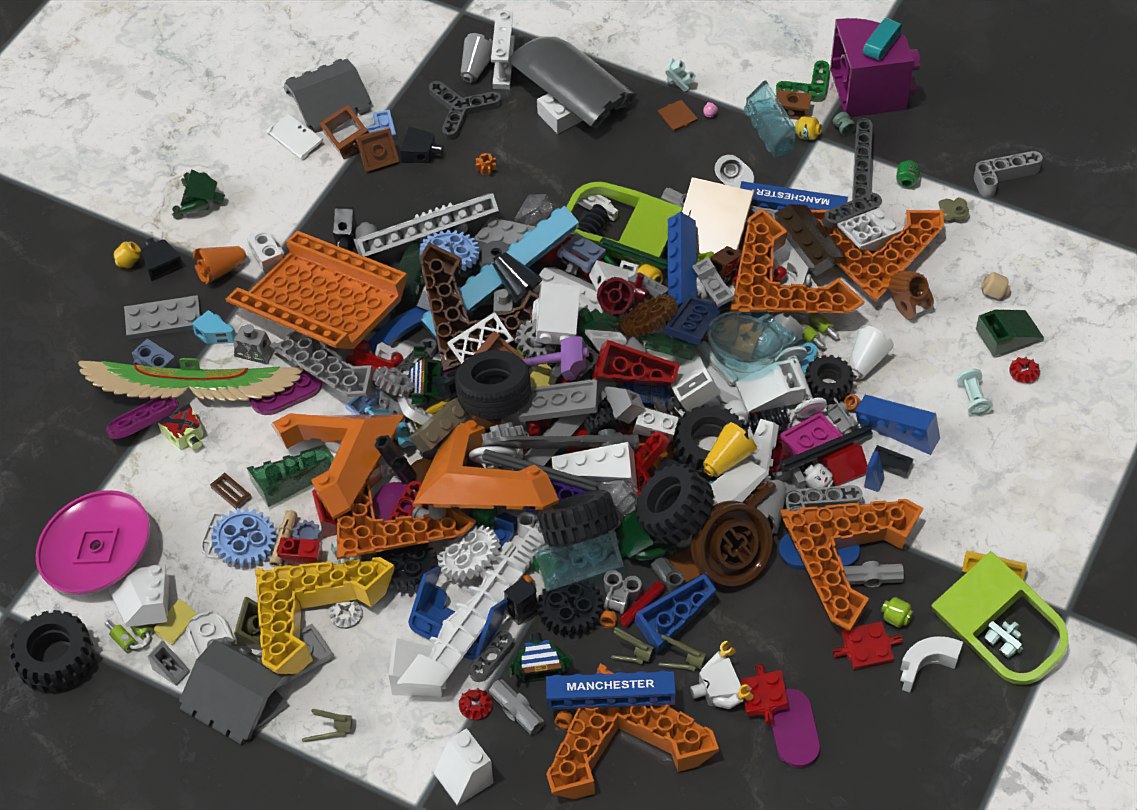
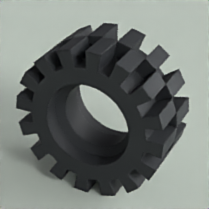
M601 408L599 412L590 413L589 418L586 417L584 422L588 435H598V432L604 429H614L616 432L622 429L621 421L614 417L613 410H610V408L605 410Z

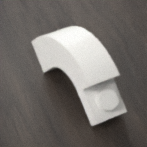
M930 637L914 644L906 652L902 660L900 669L903 671L900 680L904 682L902 690L911 692L918 671L928 664H941L955 669L963 642L949 637Z

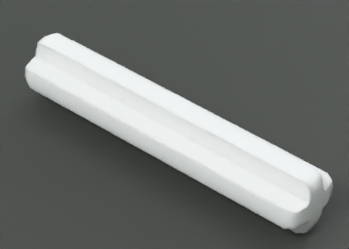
M702 341L697 349L729 385H734L738 381V376L706 341Z

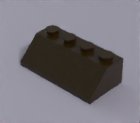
M789 204L774 213L775 220L788 231L786 239L815 277L847 258L807 205Z

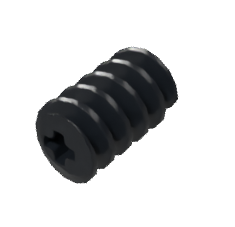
M600 204L593 205L592 209L580 221L577 229L594 235L601 233L602 229L610 221L606 209Z
M784 405L783 411L777 407L775 414L769 409L768 416L763 411L761 412V418L756 413L753 420L748 416L753 435L760 419L779 425L778 432L782 431V425L788 430L791 423L786 405Z

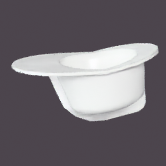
M724 155L717 160L715 173L725 185L740 188L741 181L754 182L752 170L738 157Z

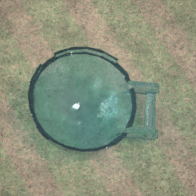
M734 311L714 318L708 328L710 349L714 357L723 366L736 372L753 373L766 368L774 362L784 346L791 344L796 339V334L793 331L785 329L773 320L774 318L770 314L754 319L752 316L741 315L742 311Z

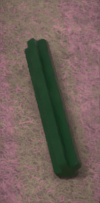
M607 238L600 240L599 246L606 250L661 270L668 268V260Z

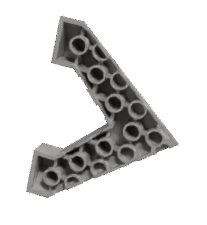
M391 311L375 328H382L390 322ZM297 331L286 335L285 340L269 345L272 350L347 397L375 394L376 381L372 380L374 375L372 365L352 366L349 363L347 364L336 353L342 348L332 347Z

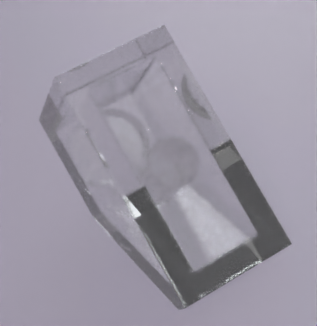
M529 194L516 215L515 222L536 226L543 219L547 220L553 209L547 194Z
M622 479L597 482L599 490H607L611 494L615 509L624 516L637 504V492L639 490L631 482L627 484Z

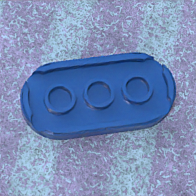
M790 533L786 534L779 544L781 560L791 568L806 569ZM859 544L836 549L843 566H852V564L856 563L855 561L858 560L860 552Z

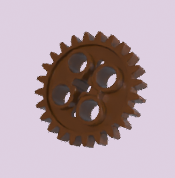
M659 294L656 298L652 296L651 299H645L643 303L639 302L637 307L634 306L632 307L633 310L626 312L628 315L623 316L619 326L627 337L636 336L638 338L641 334L645 336L647 332L652 333L654 329H660L659 326L666 325L665 322L670 321L671 317L676 315L675 312L678 311L677 302L670 294L662 296Z

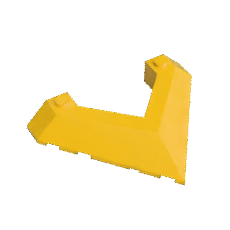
M381 557L372 558V561L363 562L360 559L344 560L342 564H333L332 561L300 564L299 566L274 567L273 570L266 571L263 568L255 569L263 665L277 674H298L313 659L307 644L300 640L301 609L356 599L372 607L386 595L395 569L394 565Z

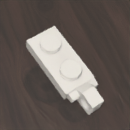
M588 195L578 203L589 210L592 209L593 205L600 204L606 209L611 221H615L618 218V209L614 208L610 200L601 195Z

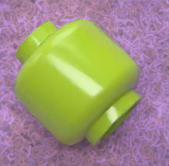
M897 597L892 598L890 602L886 600L881 609L884 612V621L898 628L903 625L907 626L913 615L911 605Z

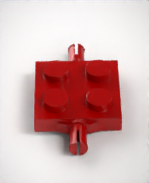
M881 621L853 627L850 631L847 629L842 630L844 647L833 649L832 652L834 658L846 655L854 671L893 662L894 656L891 645L903 643L901 635L889 637Z
M759 664L755 666L756 676L741 679V685L746 684L752 688L747 693L753 694L752 700L744 698L746 713L748 717L764 715L766 725H770V722L773 725L775 723L773 713L789 708L782 670L765 673L764 664H760V668Z

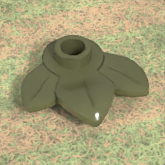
M958 197L954 201L943 199L938 202L939 207L943 210L944 221L952 219L964 221L967 219L969 209L966 207L967 202L965 199Z

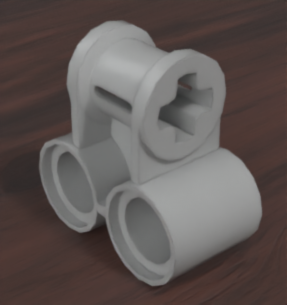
M616 570L608 571L604 575V588L607 592L604 609H613L623 615L626 612L628 602L636 601L641 597V580L636 576H629L622 580V575ZM611 581H616V582H618L617 584H614V585L609 584V582H611ZM630 587H636L637 589H636V590H629L628 588H630Z

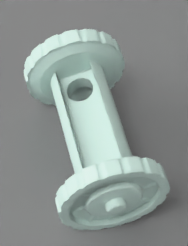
M976 368L965 370L957 376L958 384L966 387L971 403L968 405L967 410L971 416L984 415L992 410L993 407L992 401L983 396L979 384L983 376L981 371Z

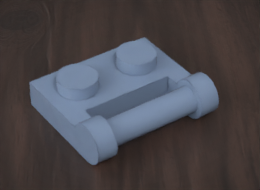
M578 233L564 247H560L557 252L558 257L569 260L581 267L586 273L592 270L596 260L600 261L606 255V249Z

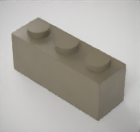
M458 398L448 401L409 438L421 453L431 450L469 413L461 407Z

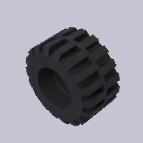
M822 355L821 358H814V361H811L809 366H807L805 373L812 397L825 399L827 405L836 404L834 398H836L838 403H844L845 397L850 395L852 391L854 377L851 365H848L846 360L842 361L841 357L835 358L834 355L829 357ZM822 379H832L836 382L827 383L822 381Z

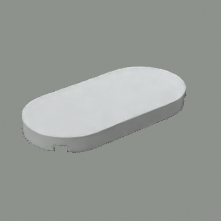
M203 611L194 615L186 628V635L196 659L214 639L224 638L225 636L233 639L225 618L220 614L213 613V611Z

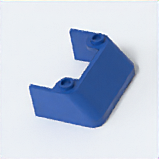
M440 566L423 574L408 621L412 631L427 639L431 637L437 638L443 626L442 622L455 613V611L445 607L447 593L436 585L442 569ZM504 599L490 608L483 631L463 656L468 660L476 659L491 641L500 627L508 600Z

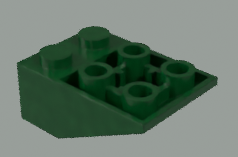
M995 309L978 316L976 330L993 356L1044 339V336L1026 310Z

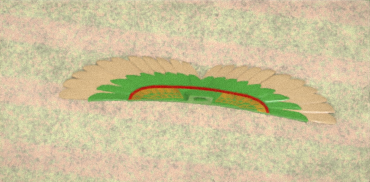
M181 358V369L129 365L107 361H79V366L83 368L80 369L81 374L85 376L86 380L93 382V386L102 387L103 391L114 392L115 395L127 394V397L139 396V398L150 397V399L159 397L166 399L171 396L172 399L177 398L188 388L191 389L194 395L203 400L204 397L213 401L215 398L220 401H226V399L229 401H237V399L248 401V397L262 399V396L271 397L275 395L274 392H284L285 388L292 387L294 385L293 382L300 379L299 374L303 372L301 367L280 366L251 369H200L199 360L196 358ZM193 362L195 366L188 367L184 363Z

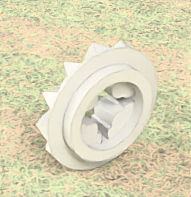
M357 600L333 603L329 608L330 620L338 627L353 626L360 620L362 614L361 606ZM341 609H348L349 614H342Z

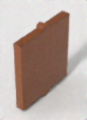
M682 100L668 104V106L657 111L673 132L683 127L687 128L688 125L698 121V118Z
M691 547L668 558L674 568L683 573L684 585L703 575L694 563Z

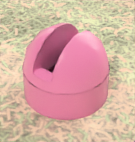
M708 102L704 106L703 113L706 117L711 118L717 114L718 108L713 103Z

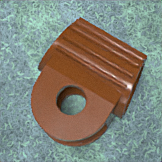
M902 270L894 273L889 281L890 291L893 293L897 309L905 318L912 319L916 316V305H920L924 309H929L934 305L933 295L929 289L927 278L923 274Z

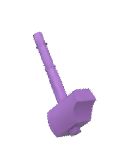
M574 336L561 340V352L522 360L527 366L561 361V374L564 379L576 380L577 375L586 368V357H589V350L582 337Z

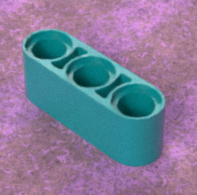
M884 18L867 40L863 48V54L881 60L899 36L902 24L889 18Z

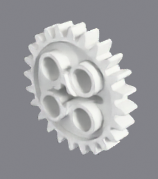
M475 525L473 530L469 529L465 535L448 540L449 545L442 547L444 551L439 553L441 558L438 561L440 563L439 566L442 567L441 571L450 580L453 578L457 581L460 578L461 581H464L466 577L471 580L472 575L475 574L478 577L479 571L485 572L486 566H492L490 562L496 560L495 555L500 553L498 550L501 547L499 544L500 540L489 527L485 529L483 525L480 528Z

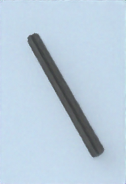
M485 449L482 455V459L519 471L535 464ZM535 464L547 473L550 480L590 492L597 488L596 481Z

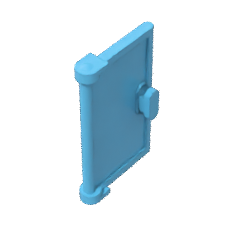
M373 406L365 408V412L370 415L390 414L386 409H375ZM404 421L400 422L397 426L394 438L401 447H406L407 445L415 446L409 438L412 434L406 429L408 424Z

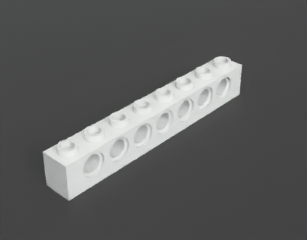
M493 193L356 238L354 242L358 254L365 257L499 210Z

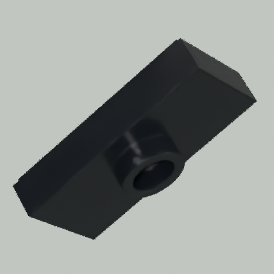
M877 445L874 451L879 452L882 468L906 477L914 459Z

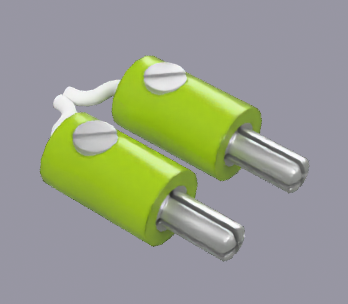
M801 313L798 316L799 320L797 322L804 329L802 333H805L803 339L808 343H815L820 349H824L826 346L819 339L820 334L802 320V317L809 316L808 321L824 335L830 334L834 339L839 337V334L833 329L834 324L821 313H808L806 315Z
M111 620L105 622V625L110 630V637L125 652L138 647L145 648L147 646L146 642L153 632V628L149 624L131 626L130 628L144 640L143 644H137V641L121 625H115Z

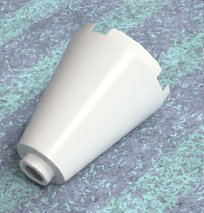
M862 326L858 331L848 365H851L852 372L854 373L853 379H863L894 346L893 341L890 338L887 340L884 337L885 333L871 326L863 328Z

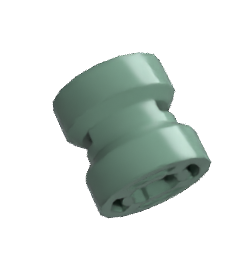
M840 112L833 119V124L839 128V132L843 136L852 134L856 129L857 125L853 120H850L847 112Z

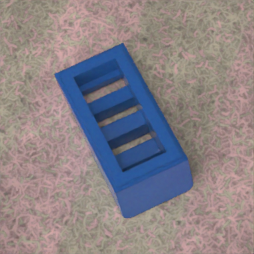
M874 451L867 466L864 486L867 489L879 492L884 481V472L879 452Z

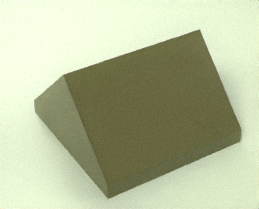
M246 596L244 597L234 631L236 642L239 646L262 651L258 603Z

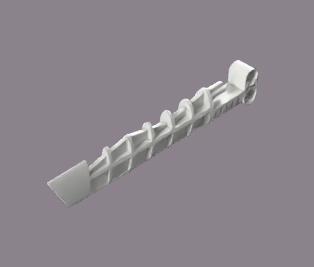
M523 512L518 515L517 533L523 538L517 548L510 541L503 545L499 551L500 553L495 555L497 559L491 561L492 566H489L485 572L481 571L479 573L484 579L481 587L470 586L467 591L473 597L465 604L457 603L455 605L457 611L442 622L443 626L438 637H431L429 639L434 643L430 656L418 654L397 682L398 686L440 688L483 631L490 608L504 600V591L521 579L534 558L538 556L537 553L541 552V548L548 546L544 541L536 515L530 512Z

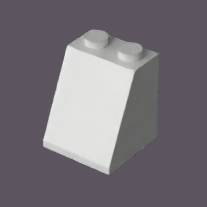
M541 283L537 304L535 342L561 345V340L576 336L580 286Z
M393 638L388 675L392 695L442 697L443 689L447 688V680L440 688H415L397 685V682L417 655L421 654L429 657L433 647Z
M467 728L450 738L435 768L434 775L456 805L459 806L493 784L491 760Z

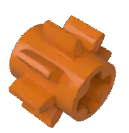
M488 153L481 154L479 158H476V171L480 170L482 175L491 174L493 170H497L496 158H492L491 154Z

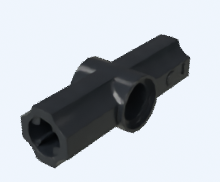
M389 435L379 436L374 446L400 481L405 484L415 480L417 473Z

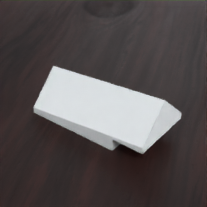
M745 458L711 484L714 494L713 506L729 500L743 502L769 474L768 471Z

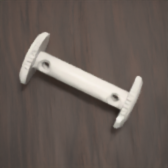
M793 346L781 351L777 355L775 362L793 359L806 387L803 402L795 408L794 413L800 418H810L822 412L827 406V402L823 398L812 397L799 363L806 358L807 350L800 346Z

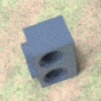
M148 338L132 352L135 365L178 368L175 356Z

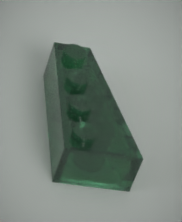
M410 241L397 270L407 273L408 277L401 301L391 310L393 313L402 314L416 306L424 283L420 262V244L423 242Z
M324 444L300 451V454L296 456L282 457L283 460L271 463V460L263 462V466L256 468L254 466L247 467L252 484L266 505L270 507L312 485L311 479L329 470L334 456Z

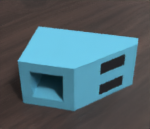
M209 310L192 323L195 335L206 344L234 343L235 329L233 326L226 324L219 315H214Z

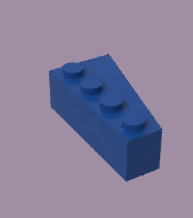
M866 394L855 410L858 424L870 426L872 430L929 455L932 454L940 440L937 415L934 412Z
M704 573L636 613L634 623L649 645L654 647L656 655L669 644L668 641L661 638V635L674 639L714 599L716 589Z

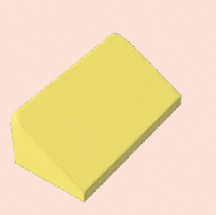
M540 364L530 375L531 387L549 385V373L552 370L549 365Z
M179 599L168 611L167 622L158 623L154 627L156 636L173 645L186 630L191 618L197 613Z

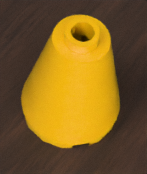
M732 422L724 426L703 462L704 471L711 477L720 476L757 450L754 440L751 437L748 440L744 435L746 432Z

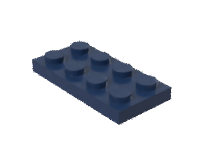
M689 295L675 313L676 315L665 326L663 334L669 335L674 339L687 341L692 345L700 346L722 315L724 306L717 307L715 303Z

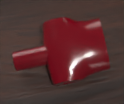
M642 273L637 274L635 283L628 281L633 286L636 294L635 303L632 307H637L639 302L643 303L649 296V290L642 286L645 277Z

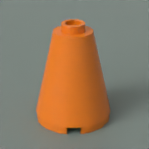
M240 246L195 249L193 251V260L197 259L198 265H195L196 272L203 283L209 284L243 264L246 259V252Z

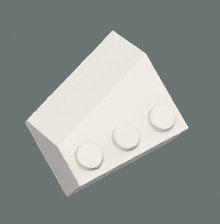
M166 565L134 568L121 580L108 588L126 627L167 622L170 583Z

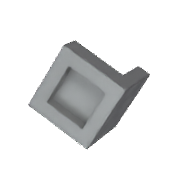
M799 467L787 472L781 471L776 473L775 480L782 481L787 488V492L792 489H805L806 479Z

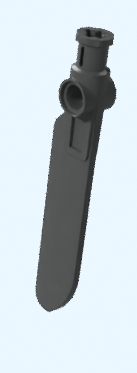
M614 429L601 430L598 432V435L503 436L484 440L482 447L585 449L628 442L633 450H637L639 436L637 433H632V435L622 434Z

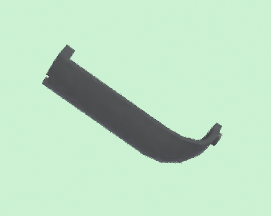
M543 36L535 38L519 47L509 58V62L594 129H597L603 120L611 114V109L627 108L637 95L574 45L559 37Z

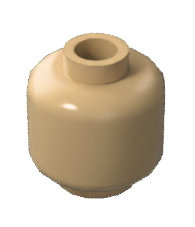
M992 272L984 277L981 288H983L984 294L1000 299L1003 295L1007 296L1011 286L1008 285L1009 280L1007 277Z

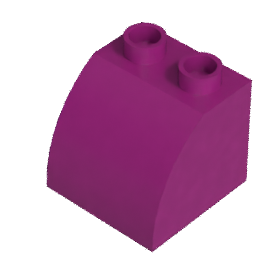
M858 18L835 19L830 71L843 111L847 112L850 117L906 110L908 96L916 93V82L912 71L919 70L920 68L919 52L917 49L910 50L906 36L901 32L881 60L863 54V48L867 40L880 25L879 22Z

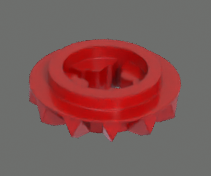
M1018 357L1016 360H1012L1009 367L1010 375L1021 383L1035 381L1041 371L1039 364L1035 363L1034 359L1030 360L1027 357ZM1028 367V370L1021 373L1022 368Z
M542 419L529 421V436H541Z
M479 688L475 690L468 689L466 693H462L459 700L461 714L471 720L486 717L492 709L491 696L487 694L486 690L482 691ZM478 699L480 706H472L471 701H476Z

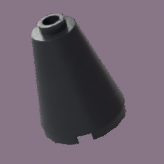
M499 252L493 258L494 262L492 265L515 304L523 300L528 291L532 292L542 282L540 275L507 252L503 254Z

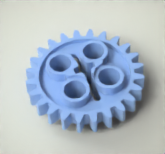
M442 230L440 234L433 233V236L428 235L427 239H423V243L420 244V256L427 243L430 242L461 257L462 267L460 269L466 271L467 267L472 268V264H476L477 260H479L478 242H475V238L470 239L469 234L464 236V232L457 234V230L453 233H450V230H447L446 233Z
M237 508V513L234 514L230 510L229 517L223 514V521L217 520V526H213L214 533H211L212 547H214V553H218L219 559L225 557V564L232 561V567L240 563V567L243 568L244 563H247L250 568L251 562L259 565V559L266 561V555H272L271 549H274L275 542L277 541L276 529L274 528V523L269 522V516L263 518V512L257 515L255 509L250 513L247 508L244 509V512Z

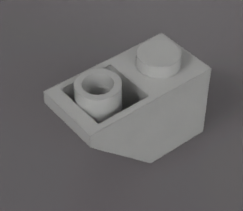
M608 386L604 388L607 400L612 407L613 415L617 420L630 423L645 410L639 394L627 389Z

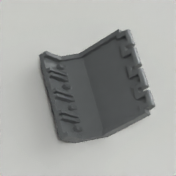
M338 59L329 66L322 65L313 72L306 71L300 77H290L284 83L283 88L286 94L292 93L307 127H311L313 132L321 130L322 128L319 123L346 105H349L355 114L357 109L359 115L371 110L369 95L357 69L348 59Z
M225 636L224 638L214 639L195 661L179 699L182 703L180 710L192 717L195 716V719L207 726L212 725L214 730L225 736L229 735L230 739L243 745L246 740L251 739L268 697L278 685L289 683L292 675L273 672L263 665L261 655L257 656L252 653L250 648L235 644V640Z

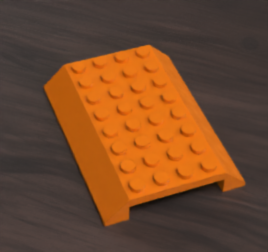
M296 231L286 241L289 253L249 292L237 287L226 298V302L332 347L354 349L401 301L408 275L403 271Z

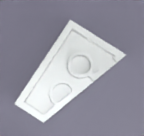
M760 419L752 438L757 445V450L746 459L766 469L769 473V467L773 466L771 455L772 450L776 447L779 425ZM767 475L762 481L769 482L771 477Z

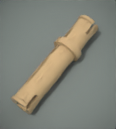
M293 510L285 511L283 522L278 528L279 535L269 564L273 567L282 566L283 559L277 556L281 537L290 538L294 533L293 527L298 515Z

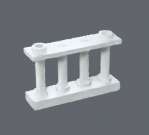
M496 11L491 62H495L493 89H510L512 64L509 62V58L514 53L515 36H511L513 11Z

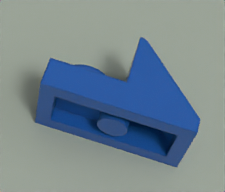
M506 512L495 516V526L492 529L500 540L499 544L501 547L498 550L506 542L511 541L517 531L518 517Z

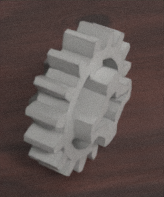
M534 319L533 323L527 320L526 324H521L519 330H517V337L515 339V343H518L517 349H523L522 355L527 353L529 354L528 358L551 354L556 347V344L549 343L546 346L544 343L535 342L536 319Z
M384 366V368H376L372 380L376 381L375 385H379L380 389H384L390 395L396 396L398 394L400 397H403V395L407 397L414 388L411 378H408L406 374L401 373L397 368L391 367V369H388Z
M512 422L492 426L490 427L491 432L481 435L484 441L496 437L518 436L525 434L523 425L513 427Z

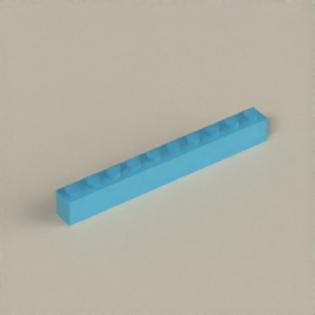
M565 206L561 209L557 208L551 213L550 218L540 221L536 229L526 232L521 241L511 244L507 253L529 268L579 227V221ZM492 264L482 267L477 276H471L462 288L458 287L467 316L494 296V291L504 288ZM429 310L422 316V325L437 341L431 310Z

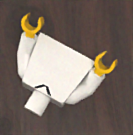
M724 641L720 646L721 651H718L701 669L699 684L690 687L694 699L705 696L709 706L725 709L735 707L743 702L744 698L746 700L753 699V694L747 693L752 688L746 684L740 685L730 659L726 658V655L732 656L735 653V649L732 647L727 651V647L731 645L730 642Z

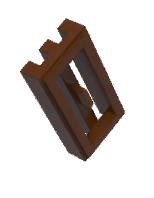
M225 472L210 484L211 489L236 510L240 508L241 504L244 505L247 499L250 500L252 498L249 492ZM222 480H225L226 482H228L233 488H235V489H236L239 493H241L243 496L240 497V496H239L236 492H234L229 486H227L224 482H222Z

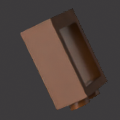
M346 105L319 123L324 134L343 159L359 150L355 137L369 133L349 105ZM352 118L359 127V130L339 143L331 131Z

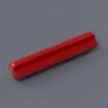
M656 581L619 618L620 625L627 628L635 620L636 613L649 606L664 591L665 586L661 582Z

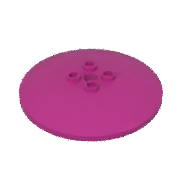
M97 491L73 500L51 518L40 535L36 548V565L40 575L53 589L72 595L94 593L115 584L135 567L146 550L150 537L148 514L136 498L120 491ZM101 544L99 548L93 550L94 547Z

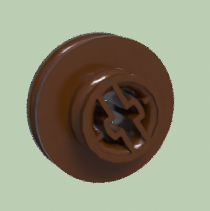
M734 500L717 503L710 509L711 514L706 518V523L703 527L700 526L698 532L692 535V557L698 570L702 574L705 573L707 578L726 586L742 585L755 578L765 567L772 550V530L765 515L753 506Z

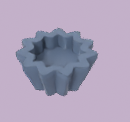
M304 520L303 523L298 522L297 527L293 528L294 533L292 537L318 540L321 531L319 530V525L314 524L313 520L310 522Z

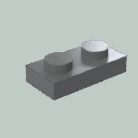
M276 689L267 699L255 727V732L289 707L287 701Z

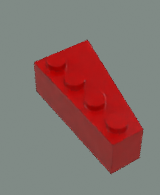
M606 340L601 344L592 379L604 382L669 387L676 381L680 364Z

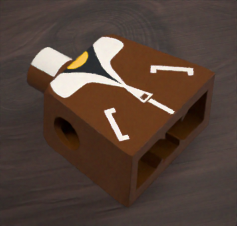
M726 246L716 252L710 259L725 285L736 276L742 256L740 249L735 250L730 246Z

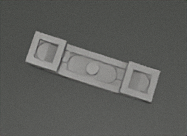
M708 257L692 266L717 307L735 298Z

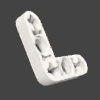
M412 394L407 397L404 395L400 397L398 395L397 401L400 408L409 419L423 425L433 416L422 410L420 405L411 404Z

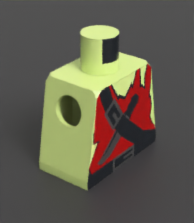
M190 404L158 421L162 435L179 449L190 446L193 450H197L201 447L202 442L200 439L204 436L203 431Z

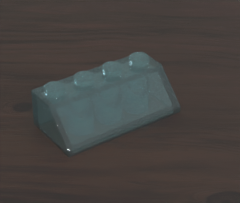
M765 80L746 98L744 111L750 117L753 127L757 128L760 139L766 143L768 152H771L775 158L794 151L796 127Z
M613 530L596 538L578 542L577 544L551 547L547 544L532 549L537 569L546 591L624 566Z

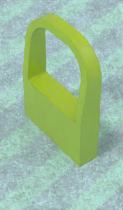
M591 182L581 186L573 193L566 207L572 214L582 198L593 194L603 195L635 207L620 240L615 242L660 258L663 257L668 247V218L683 210V207L636 190L606 182ZM578 229L570 234L573 237L578 233L599 245L602 238H605ZM606 250V254L623 261L637 264L640 267L645 264Z
M992 551L984 556L931 605L933 613L995 673L1007 682L1017 685L1034 683L1052 670L1067 652L1069 642L1068 631L1062 618ZM1020 597H1024L1052 623L1060 635V642L1055 652L1039 667L1028 673H1016L1007 669L976 638L992 621L994 622Z

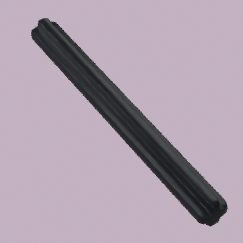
M864 426L782 460L779 463L780 469L787 472L868 438L873 434L872 428Z

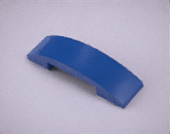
M416 307L392 319L368 341L370 350L375 354L377 344L381 342L393 348V342L418 326L423 328L421 319H423L422 316L428 310Z

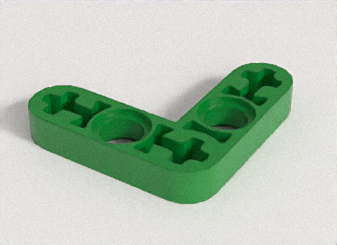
M820 60L814 64L811 84L780 81L776 84V94L777 89H785V91L793 89L792 92L804 90V93L812 94V102L823 101L829 75L828 62ZM820 68H823V73H819ZM821 79V80H823L824 82H823V83H817L815 80Z

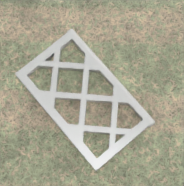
M495 312L447 342L461 364L464 362L465 354L471 356L475 354L474 352L466 351L467 341L479 343V349L481 344L485 342L482 340L484 330L505 334L508 338L506 340L508 344L514 340ZM493 318L497 322L496 329L485 327V324ZM481 329L480 339L468 337L474 330ZM460 339L465 340L463 350L456 349L453 344Z

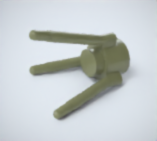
M614 627V634L636 645L634 655L637 658L612 655V659L636 662L641 665L643 661H650L654 651L653 646L643 643L618 627Z
M661 635L662 639L689 652L686 658V662L689 665L660 662L658 666L688 669L695 672L696 668H702L706 653L695 650L676 639Z
M312 709L311 712L316 716L334 719V729L338 731L302 738V742L336 736L345 737V732H351L352 715H341Z

